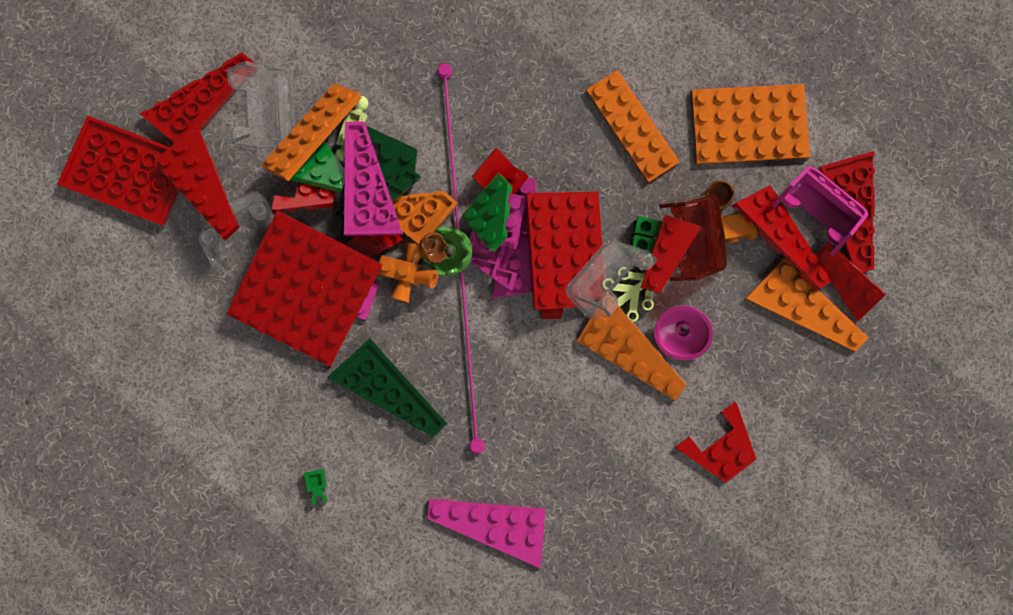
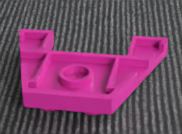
M526 219L523 221L520 233L523 235H527ZM472 230L470 236L472 258L470 262L512 291L517 274L500 269L507 245L499 246L493 252L489 250Z

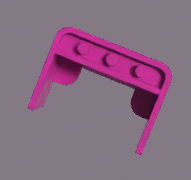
M808 166L772 205L775 208L781 201L789 208H797L800 205L829 229L826 233L827 239L831 244L836 245L830 252L832 256L853 236L868 216L867 210L812 166Z

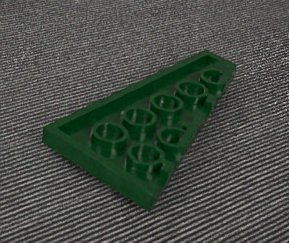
M370 338L327 377L432 437L448 424Z

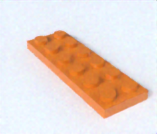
M618 70L586 89L587 94L647 183L680 163Z
M334 83L284 140L279 143L276 149L267 156L261 166L266 171L289 181L362 98L360 94Z

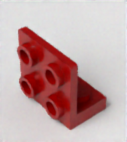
M497 148L490 153L472 175V178L485 189L497 173H499L511 184V194H515L529 177L524 171L514 167Z

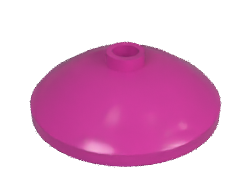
M680 305L667 309L659 316L654 328V337L660 350L667 356L677 360H692L703 355L710 347L713 339V328L709 318L702 311L691 306ZM686 326L688 329L683 330L681 327Z

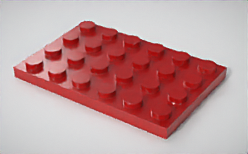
M88 115L57 183L59 186L161 226H165L179 193V189L154 163L170 147Z
M599 191L526 193L525 207L533 310L598 306L606 294L604 289L605 272Z

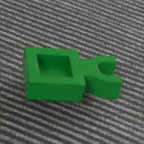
M325 468L304 472L307 492H313L311 498L312 505L317 504V496L322 497L323 503L328 502L327 495L323 492V489L328 488Z

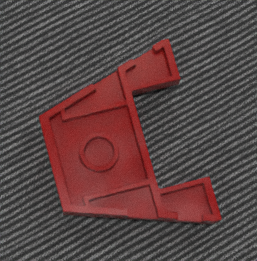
M298 182L295 198L274 195L272 214H276L277 211L287 210L289 212H296L297 209L303 208L312 210L333 207L335 191Z
M736 402L731 403L721 411V414L731 425L732 429L701 452L690 436L675 446L677 450L725 483L757 460Z

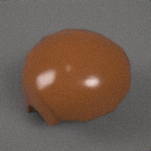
M723 180L714 181L707 187L705 199L711 207L725 209L734 200V188L729 182Z
M427 233L420 240L419 251L421 257L427 261L440 263L447 257L445 249L448 245L439 233Z

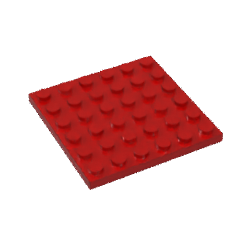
M277 211L226 314L331 367L383 264L281 211Z

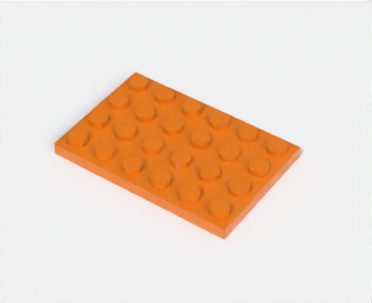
M804 84L695 89L691 91L696 165L810 158Z

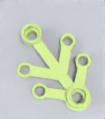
M624 268L618 273V277L621 280L633 279L640 282L633 286L607 280L604 283V289L607 292H626L614 302L621 306L630 299L629 312L626 316L629 318V314L634 313L636 318L632 321L635 322L639 317L637 313L639 292L643 290L640 287L646 271L644 273H636ZM622 271L627 272L628 276L626 278L621 276ZM606 283H611L613 285L612 289H607ZM645 290V300L641 304L642 309L645 311L651 310L654 306L652 301L653 292ZM646 301L650 302V308L644 306Z

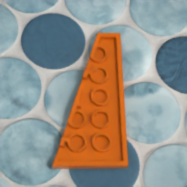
M786 258L782 259L745 298V300L776 313L778 316L803 328H807L853 352H856L869 338L819 290L815 291L799 275V271L793 265L790 266L786 262Z

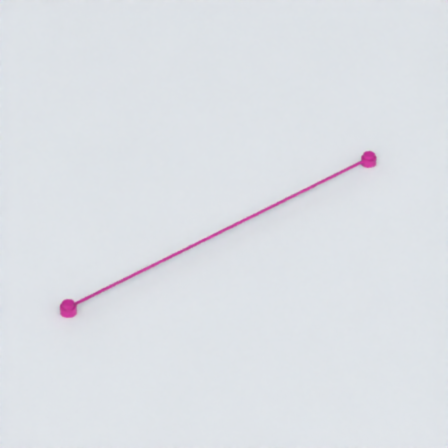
M443 63L438 66L437 74L440 79L444 80L454 200L457 201L447 80L452 76V68L450 65ZM457 206L455 208L456 227L458 230H460ZM461 272L460 274L475 439L471 440V442L469 443V449L474 454H480L484 450L485 445L481 439L477 438L464 275L463 272Z

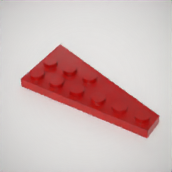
M196 123L158 157L154 163L226 241L240 226L228 201L227 193L222 186V181L213 158L208 151L207 143L202 136L201 128Z

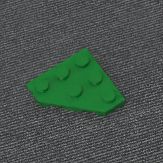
M323 141L290 180L342 193L345 186V169L326 142Z
M499 173L462 214L463 219L489 250L493 252L507 238L508 230L505 228L510 212L508 199L509 194L512 193L511 184Z

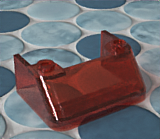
M715 194L678 199L659 204L660 208L671 207V213L675 218L701 226V229L687 249V256H684L679 263L681 273L670 277V281L699 280L726 268L727 255L720 203Z

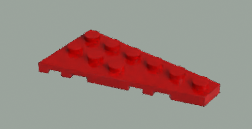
M241 52L224 62L221 67L214 71H209L206 73V76L199 80H194L171 94V97L162 102L159 101L151 109L144 110L139 114L175 143L196 123L202 131L256 69L257 64Z
M875 151L818 168L822 174L861 204L868 212L867 218L844 244L848 259L862 272L874 269L873 234H875V226H873V217L875 216V187L873 186V175L875 174V167H873V158L875 157Z
M771 185L733 204L731 207L735 211L739 210L744 215L743 219L747 223L751 222L757 228V233L777 253L781 252L787 258L786 262L790 266L794 265L799 270V275L815 291L831 282L828 274L819 263L782 202L775 208L772 206L778 199V196Z

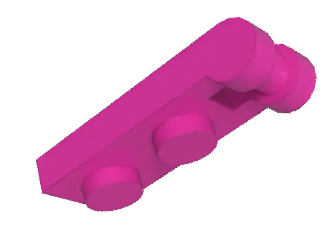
M509 194L510 212L509 219L506 220L505 229L508 230L507 233L512 234V237L506 238L500 246L507 245L509 248L516 249L526 214L525 196Z

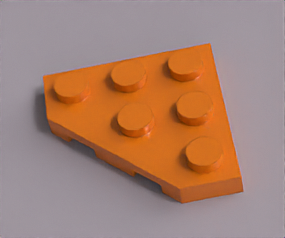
M444 191L409 194V196H400L393 202L402 231L417 244L420 243L425 234L436 232L435 229L444 223L459 204Z

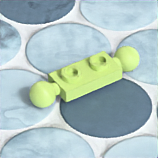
M361 96L362 98L354 106L355 110H351L345 116L336 142L341 149L336 151L335 156L342 164L345 163V122L366 121L368 115L362 111L367 109L368 100L364 96Z

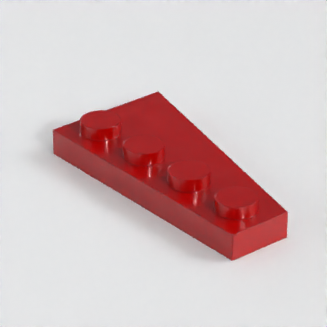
M666 214L663 216L640 288L657 294L661 293L701 229V226Z
M828 241L815 256L856 320L859 321L887 293L839 250L832 256L830 252L834 249V246Z

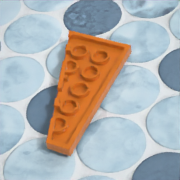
M606 292L577 339V342L676 401L686 387V382L666 362L659 351L652 346L646 336Z

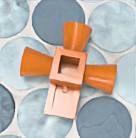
M407 242L406 261L381 256L380 263L383 266L378 275L399 281L391 296L392 299L409 303L411 285L419 287L421 283L433 289L437 284V270H424V268L417 265L421 258L419 245Z

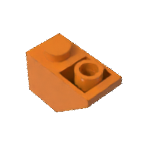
M740 213L721 216L717 219L721 242L727 241L728 244L739 242L740 238H746L747 241L758 238L757 235L759 234L757 233V228L751 222L747 223L743 219L744 216Z

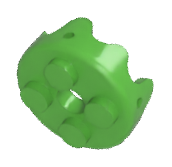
M439 227L435 229L436 233L443 236L444 241L448 245L445 249V254L447 255V249L452 247L453 255L451 257L447 256L440 263H432L424 258L423 260L432 270H437L438 274L454 276L463 272L470 264L472 258L470 239L465 233L455 228Z

